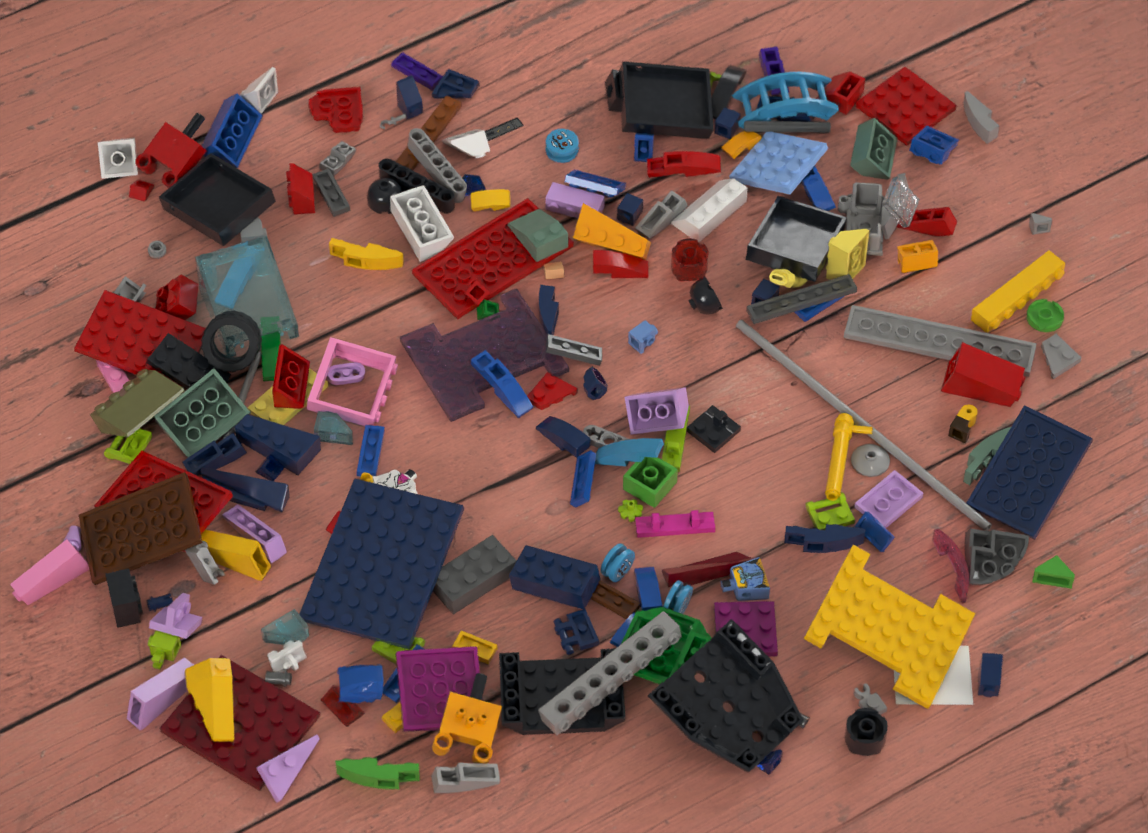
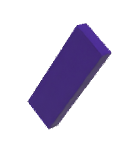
M403 52L391 62V67L407 76L412 75L415 81L432 91L443 77Z

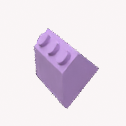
M686 387L638 393L625 397L631 435L684 428L689 408Z

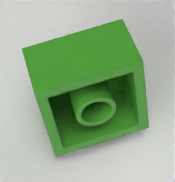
M644 457L642 462H635L623 476V490L655 508L677 483L678 469L658 457Z

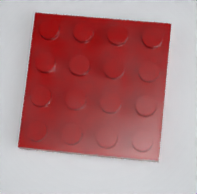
M906 66L856 102V108L869 118L877 119L906 146L911 144L912 139L926 126L934 127L954 112L957 107L955 103Z

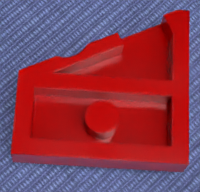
M547 372L527 397L533 406L543 410L552 404L563 401V398L570 394L576 395L578 388Z

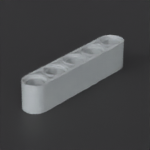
M412 129L407 143L409 150L436 183L453 191L455 203L462 202L466 194V182L422 129Z

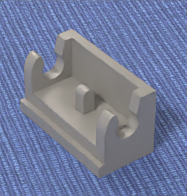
M205 541L186 549L187 555L204 582L215 585L219 582L216 576L225 575L224 571L219 569L207 549L208 544Z

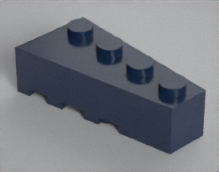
M246 414L235 426L236 436L242 444L296 475H299L321 451L320 436Z

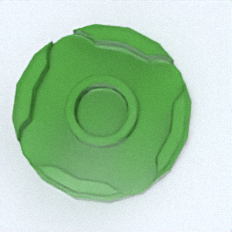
M1040 299L1031 303L1026 315L1028 324L1040 332H1052L1060 328L1064 319V311L1057 302Z

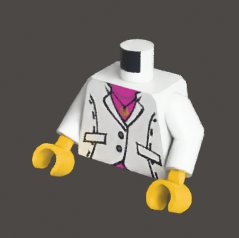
M408 469L404 475L397 470H392L389 473L372 476L364 472L359 479L418 494L416 483L414 482L417 474L411 469Z

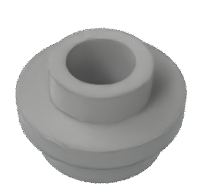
M153 241L148 247V254L153 258H160L166 254V246L161 241Z

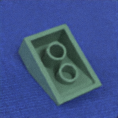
M537 209L508 223L509 228L536 262L568 247V232L558 220L541 209Z

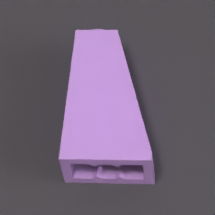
M183 658L133 689L130 693L127 720L140 731L148 726L188 691L186 688L185 669L194 664Z

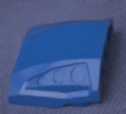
M381 664L343 666L338 668L339 701L352 703L365 701L371 703L376 699L381 700L384 683L383 667Z

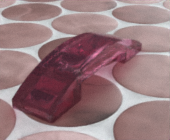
M935 529L932 541L939 556L948 555L958 576L956 577L955 590L961 603H966L969 589V572L964 556L949 536L941 530Z

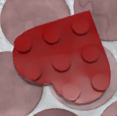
M361 87L324 89L317 91V94L312 99H309L308 106L315 121H328L333 132L347 133L360 130L363 123Z

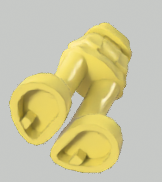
M774 269L769 276L772 283L788 288H798L807 282V279L797 277L787 269Z

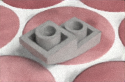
M341 141L331 149V154L320 162L319 169H330L332 175L335 176L353 157L356 148Z

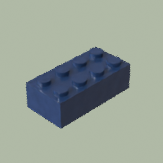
M525 545L509 574L513 590L585 610L600 581L598 565Z

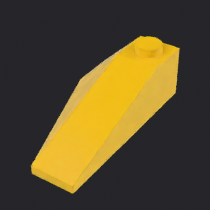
M209 658L186 668V688L189 694H192L195 706L200 710L204 718L203 722L212 740L234 741L230 659Z

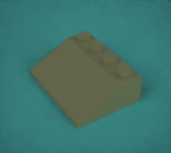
M143 369L137 373L135 379L126 382L119 392L111 394L108 397L109 400L97 405L94 408L95 411L90 416L101 433L129 437L185 390L159 372Z

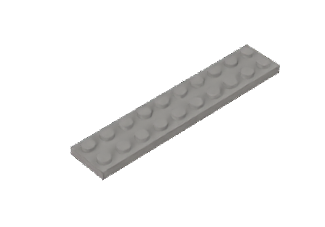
M855 305L851 306L844 332V338L946 360L951 359L963 342L1024 367L1023 376L1026 377L1030 376L1037 344Z

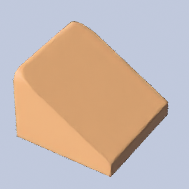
M562 262L544 264L545 279L564 278Z

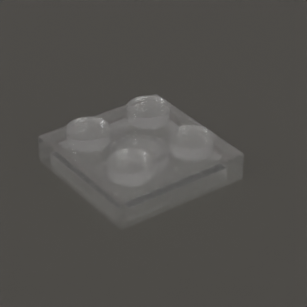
M897 176L892 178L882 205L903 228L910 226L919 203V198Z

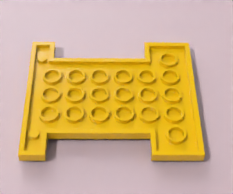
M852 545L803 639L822 648L829 634L835 636L900 673L893 690L928 709L976 613L942 594L938 596L933 608L925 605L863 570L870 554Z

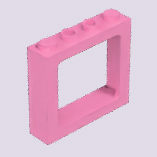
M330 337L307 400V410L362 426H374L375 422L378 423L381 417L380 407L385 406L387 399L385 395L386 390L390 391L393 380L390 378L396 374L398 364H395L396 356ZM334 358L357 362L384 372L369 415L319 400Z

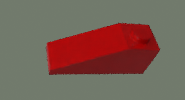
M949 207L903 211L897 228L935 237L953 235L957 220Z

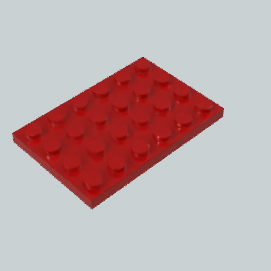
M104 290L74 347V351L136 375L141 370L147 369L155 370L167 377L146 363L161 341L169 333L200 353L202 349L201 340L206 328Z
M141 451L97 501L94 507H99L185 472L189 478L202 534L230 501L233 494L230 490Z

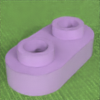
M357 362L333 365L329 369L327 379L333 385L357 383L364 379L365 368Z

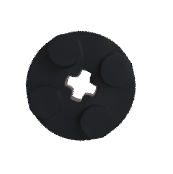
M857 709L855 713L848 717L846 723L845 742L849 751L862 756L879 754L886 742L887 720L875 709Z

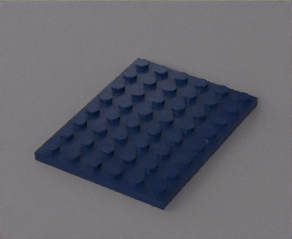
M354 478L299 613V620L410 649L464 512V506Z

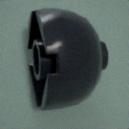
M391 178L375 180L368 188V206L376 213L388 212V214H391L390 196L402 193L401 186Z
M704 276L691 286L689 292L691 299L688 301L693 310L697 308L700 313L710 315L723 308L716 293L709 286V281Z

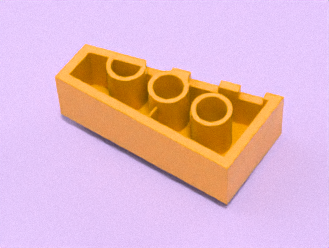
M583 203L573 239L607 250L629 254L644 260L647 259L651 245L649 240Z

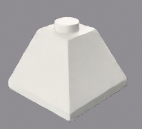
M272 67L249 84L246 90H243L240 94L260 114H262L278 93L276 68Z
M475 129L442 140L444 144L469 156H475V158L486 156L485 153L490 151L484 130Z
M135 138L98 142L101 178L138 175V167L135 164L137 158Z

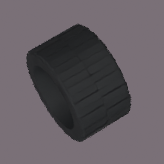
M235 310L225 311L210 321L202 336L201 347L204 357L216 369H220L223 372L241 371L249 366L257 356L262 342L261 331L256 321L244 312H237ZM225 325H233L242 329L249 339L247 352L240 357H229L222 354L214 342L216 331Z

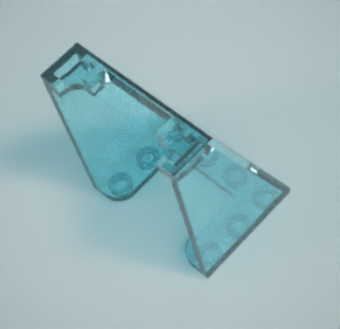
M267 236L195 257L200 293L211 320L225 311L235 310L251 316L258 324L261 336L277 331L280 336H283L284 331H287L290 339L299 337L298 324ZM225 325L216 331L224 352L229 357L236 356L235 347L238 344L241 348H244V341L249 340L246 333L237 326Z

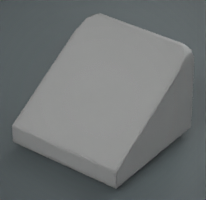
M1031 213L1029 226L1032 234L1050 232L1052 218Z

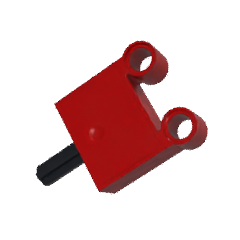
M196 113L183 132L165 122L144 152L137 156L135 160L136 166L145 174L151 175L157 169L156 162H159L171 170L165 172L162 176V183L167 188H170L195 167L206 152L199 143L191 139L205 120L204 116Z

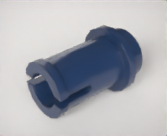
M168 593L155 598L151 596L146 602L149 611L156 612V609L169 606L173 600L171 594Z

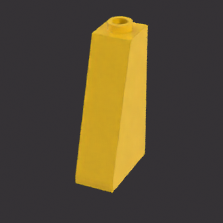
M206 529L201 534L202 540L208 544L207 549L216 564L259 581L264 579L271 568L259 541Z

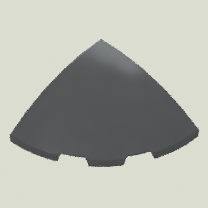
M970 528L966 531L965 567L968 584H990L1009 575L1024 557L1029 536L998 530L983 531Z

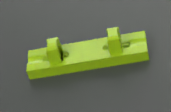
M690 406L684 428L666 431L662 460L677 468L678 472H680Z

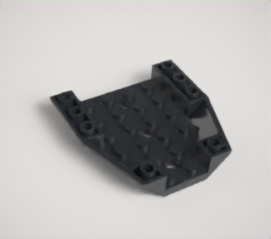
M732 619L718 630L712 639L665 682L659 684L648 695L690 741L748 773L804 720L775 663ZM697 673L701 674L704 677V682L696 681L694 675ZM729 703L732 706L733 711H725L723 708V704ZM752 733H758L761 736V741H754Z

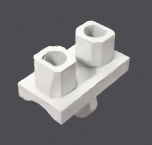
M290 640L285 643L284 649L280 652L273 650L267 654L273 672H284L290 667L296 671L299 668L297 663L307 658L302 642L299 640L296 642Z

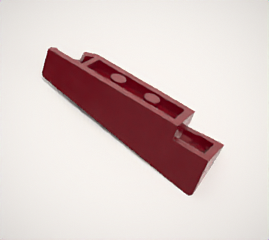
M733 552L681 567L662 569V573L668 587H672L677 580L691 586L730 575L731 567L755 558L748 557L739 552Z

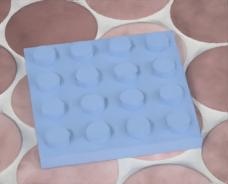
M766 132L762 139L729 175V178H734L744 185L790 195L827 151V143L776 132Z

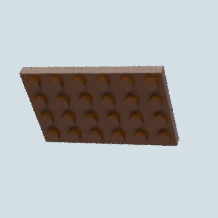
M185 472L78 515L91 580L94 585L107 581L106 573L124 569L133 571L203 543L189 478Z

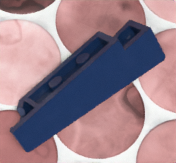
M204 467L201 469L203 479L232 492L233 497L230 501L261 511H265L267 506L279 512H283L290 498L289 487L285 483Z

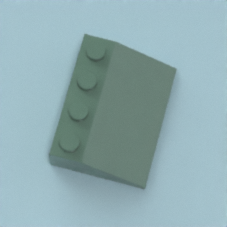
M212 369L154 416V420L188 458L212 441H217L237 425L246 414L249 415L251 412L219 373Z

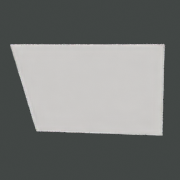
M969 646L959 647L931 705H973ZM894 670V682H896V680H897V678H898V676H899V674H900V673L896 672L895 670ZM895 691L896 704H918Z

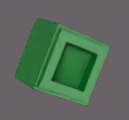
M484 299L479 307L476 308L477 320L500 319L498 303Z

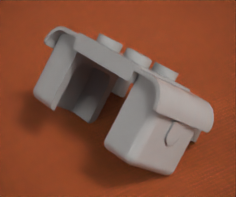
M856 182L853 184L852 194L839 197L838 211L847 214L846 231L869 230L867 255L883 256L881 218L884 196H882V185Z

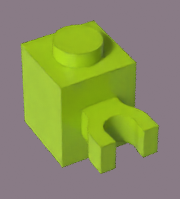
M157 630L154 635L150 636L148 646L153 656L151 659L154 662L153 668L161 669L164 659L174 662L181 647L180 637Z

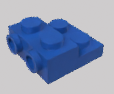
M926 126L912 139L909 151L913 152L916 156L925 157L930 162L941 165L948 159L950 152L957 146L959 139Z

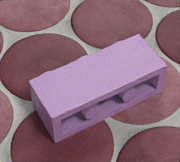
M555 182L552 183L545 198L546 210L569 217L579 218L583 203L600 213L604 209L603 195Z

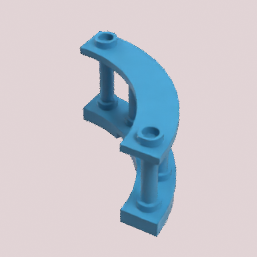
M785 72L760 78L741 87L732 95V98L743 102L746 114L745 117L738 121L739 127L744 129L745 121H771L772 118L781 116V118L797 116V113H807V116L818 117L827 121L839 111L838 105L827 101L824 89L831 82V78L810 72ZM787 87H800L802 98L790 99ZM780 88L782 101L770 104L767 91ZM808 88L817 90L819 99L810 98ZM760 95L763 106L752 112L750 100Z

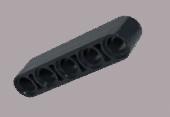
M382 159L379 162V178L395 180L401 186L402 192L424 185L440 212L451 213L454 211V193L450 189L391 159Z

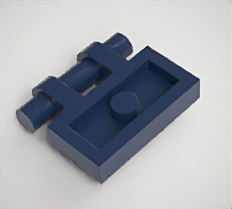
M586 609L567 614V622L562 623L560 618L553 621L555 632L560 636V644L566 650L567 655L575 652L573 646L577 644L580 651L599 645V639ZM572 630L574 636L568 637L566 632Z

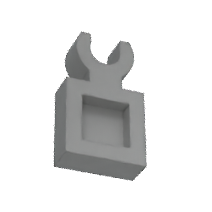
M863 684L865 692H860L857 688L854 689L855 697L860 700L858 704L860 708L875 709L880 715L887 712V707L877 693L870 694L868 684Z

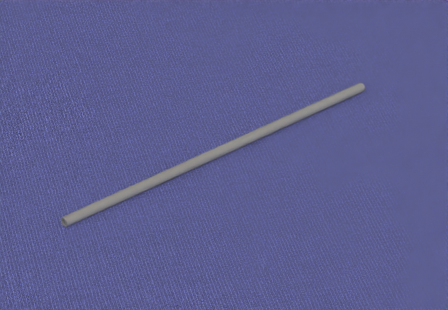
M743 320L738 321L736 327L840 413L850 414L855 425L873 427ZM874 427L872 434H867L984 531H988L991 528L992 524Z

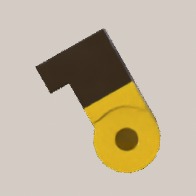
M968 404L960 409L950 425L949 437L966 444L970 435V427L975 424L978 411L975 406Z

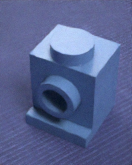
M644 320L629 331L628 344L640 354L644 353V348L652 345L655 341V335L658 334L657 328Z

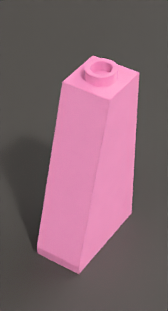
M66 539L10 584L15 590L12 594L19 602L23 600L29 605L87 572L89 565L78 550Z

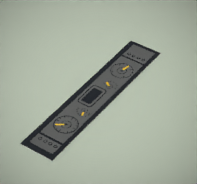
M516 117L485 131L487 141L524 125Z

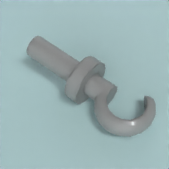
M402 114L396 118L392 116L391 120H383L380 123V127L385 129L382 126L385 123L396 125V122L406 118V115Z

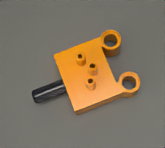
M482 673L475 675L470 697L450 692L439 732L432 743V750L435 754L439 756L446 755L452 746L453 740L476 746L472 754L473 763H489L493 752L491 746L502 706L482 701L487 681L486 675ZM440 740L445 741L447 747H440L437 742ZM477 752H484L487 758H480Z

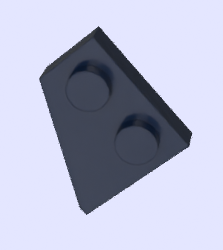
M448 69L432 92V98H444L446 95L451 98H472L480 84L478 80Z

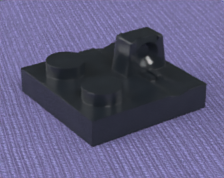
M712 405L687 426L686 432L716 453L741 431V426L729 418L726 412L720 411Z

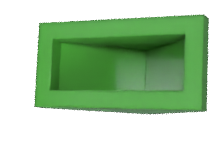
M1056 555L1035 568L1032 582L1072 589L1075 574Z

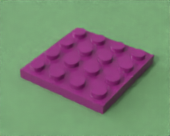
M477 646L396 651L403 732L439 730L450 692L470 697L475 675L480 673Z

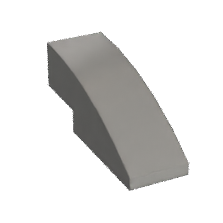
M965 92L963 106L967 119L978 136L988 144L998 137L999 125L991 119L992 111L970 92Z
M671 190L662 202L658 201L635 229L649 239L654 237L688 206L686 200Z
M458 763L456 767H436L431 775L434 793L471 791L500 783L497 764Z

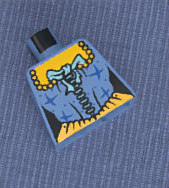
M760 557L731 567L730 579L721 580L722 591L734 590L738 601L769 599L770 586Z

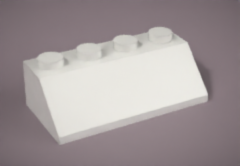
M734 178L720 180L673 219L671 224L699 243L747 202L748 188Z
M424 185L390 196L391 212L420 262L428 260L441 252L454 239L452 232Z

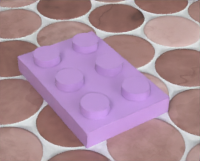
M894 470L855 502L854 508L862 514L866 511L870 512L887 528L922 499L923 492Z

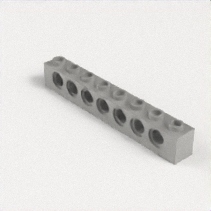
M664 611L542 706L539 709L541 720L556 735L566 731L573 722L584 717L587 711L599 705L602 699L614 693L622 683L629 681L636 672L644 669L651 660L662 655L664 650L670 645L677 643L680 637H682L680 626Z

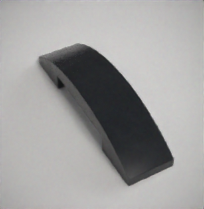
M729 65L722 74L711 98L713 119L718 118L724 107H729L732 95L738 84H741L747 72L746 69Z

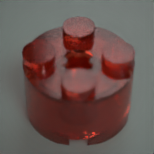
M693 238L682 239L677 242L675 247L673 246L671 270L678 281H695L705 276L708 270L709 252L707 246L704 243L702 245Z

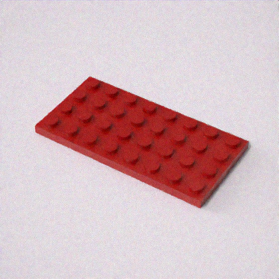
M527 198L413 268L412 275L458 320L479 307L464 293L476 279L490 291L484 298L485 300H490L541 268L544 264L549 263L574 247V242L568 237L567 248L536 262L508 226V223L539 209Z

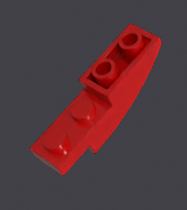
M696 151L663 152V157L647 159V174L651 178L684 173L685 177L721 173V157L712 153Z

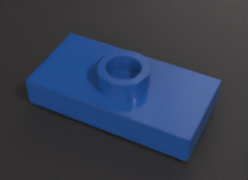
M867 511L854 526L866 529L865 537L880 552H884L895 538Z

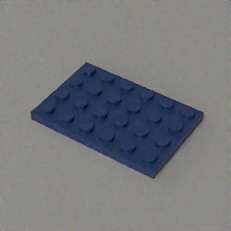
M1024 405L966 504L978 512L1035 540L1092 444L1093 439Z

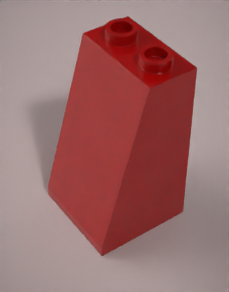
M962 342L948 362L941 391L1011 407L1021 397L1022 391H1020V387H1022L1025 381V376H1023L1025 368Z

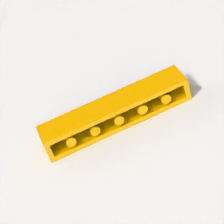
M1048 250L972 309L971 321L986 333L998 328L1002 321L1009 319L1018 309H1022L1029 300H1034L1042 290H1047L1055 280H1060L1065 273V262Z

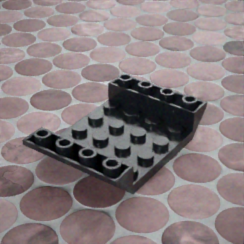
M616 648L601 649L600 658L520 661L519 652L499 653L502 726L522 735L555 734L541 720L539 709ZM623 683L614 693L607 695L599 705L592 707L586 712L584 717L577 719L566 731L561 733L605 732L625 721Z

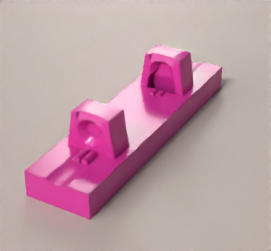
M692 510L687 514L659 516V513H652L651 516L635 517L637 538L715 532L713 512L699 513L698 510Z

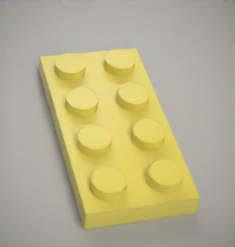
M310 368L304 407L307 406V400L317 373ZM325 381L322 392L329 386L328 381ZM273 386L248 407L251 415L281 425H285L302 410L274 407Z

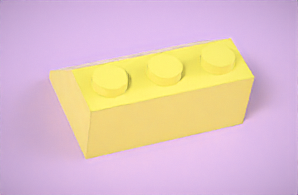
M868 229L840 231L836 237L833 236L828 243L829 252L827 254L828 264L826 265V278L828 280L848 274L854 279L863 269L866 263L869 238Z

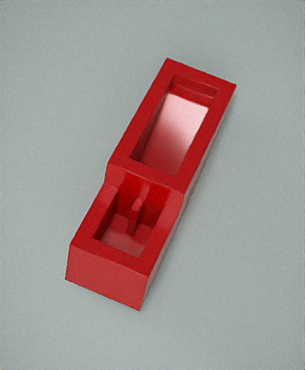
M593 250V274H611V278H648V261L625 253Z

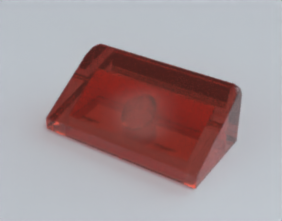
M332 685L321 698V701L348 727L363 716L365 712L356 703L339 701L340 687Z

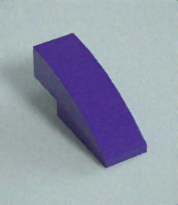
M778 47L760 49L759 59L764 77L785 73ZM780 88L770 90L772 96L780 95L781 91Z

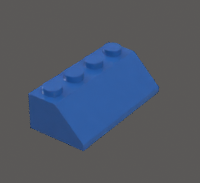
M238 93L225 99L202 144V147L206 150L203 156L206 157L212 153L238 168L263 115Z

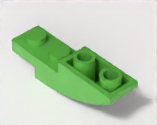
M370 757L354 760L348 758L335 760L337 775L367 787L399 789V782L420 781L419 763L407 762L395 765L390 763L378 765L377 758Z

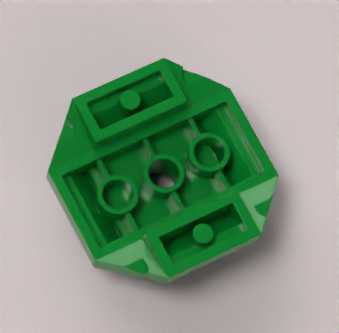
M664 607L637 611L621 644L663 611L680 626L682 637H680L679 641L670 645L667 648L669 650H664L662 655L655 657L644 669H640L634 674V676L657 684L665 682L712 639L700 620Z

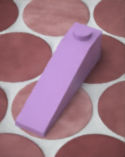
M237 504L222 514L223 518L243 538L259 541L270 563H273L287 553L281 535Z

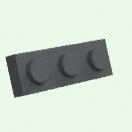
M330 169L312 174L313 180L333 217L349 212L350 205Z
M549 334L547 336L546 353L600 366L602 362L601 347Z

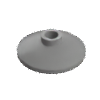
M865 444L854 450L851 456V463L859 474L867 477H876L887 471L890 458L882 447L874 444Z

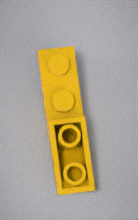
M331 238L329 242L330 255L343 258L345 266L367 270H387L400 268L404 265L403 253L398 250H392L372 243H368L365 248Z

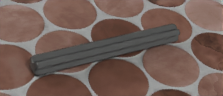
M745 121L743 126L746 132L829 133L831 130L830 122Z

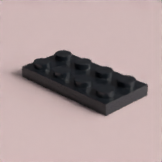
M169 333L146 362L185 389H189L212 369H215L226 383L232 375L229 372L216 369L203 355Z

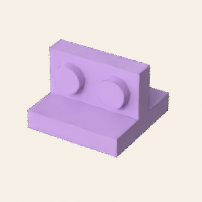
M182 593L168 607H164L150 620L149 628L187 639L201 625L202 617L189 613L191 603L189 602L190 595Z

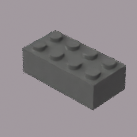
M491 535L442 566L433 592L454 615L510 579L509 574L517 560L494 535Z

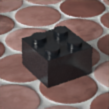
M129 569L106 573L117 628L141 623L139 615H142L143 611L135 575L131 576Z

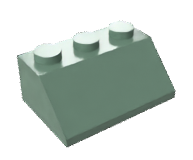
M875 118L858 125L850 166L861 176L890 179L897 137Z

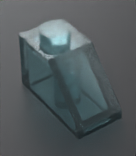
M318 411L314 435L320 436L321 442L353 445V431L337 413Z
M295 609L261 629L262 640L265 643L285 645L290 640L293 642L298 640L303 642L309 637L308 625Z

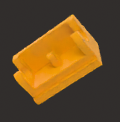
M933 240L897 246L898 264L901 263L902 273L938 267V249Z

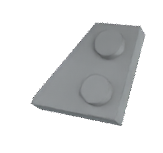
M1057 334L1042 342L1041 348L1046 356L1047 366L1049 365L1051 378L1055 379L1081 362V356Z

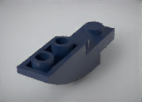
M826 524V530L786 526L784 543L804 545L803 552H837L850 549L852 545L859 546L863 544L866 529L845 527L837 524Z

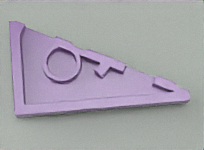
M318 735L309 738L257 767L276 803L282 800L319 741Z

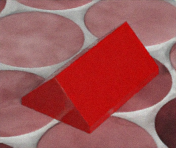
M283 344L279 345L272 389L274 407L302 409L304 407L310 361Z

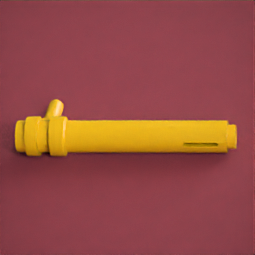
M847 413L839 414L834 423V441L825 495L831 501L837 500L841 495L849 440L852 438V433L872 434L873 427L854 425L852 416Z

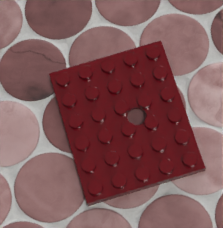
M230 660L233 690V721L242 726L239 733L234 732V741L212 740L203 722L204 718L200 710L195 706L192 694H188L162 724L160 732L260 791L265 782L259 774L257 767L297 746L318 720L320 712L273 684L265 682L261 677Z

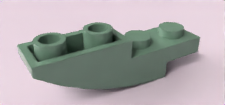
M1011 427L992 434L969 453L967 462L969 467L965 470L963 482L971 485L974 480L977 481L980 478L984 467H988Z

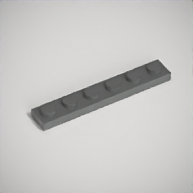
M850 274L748 305L746 311L753 324H757L856 293L857 286Z

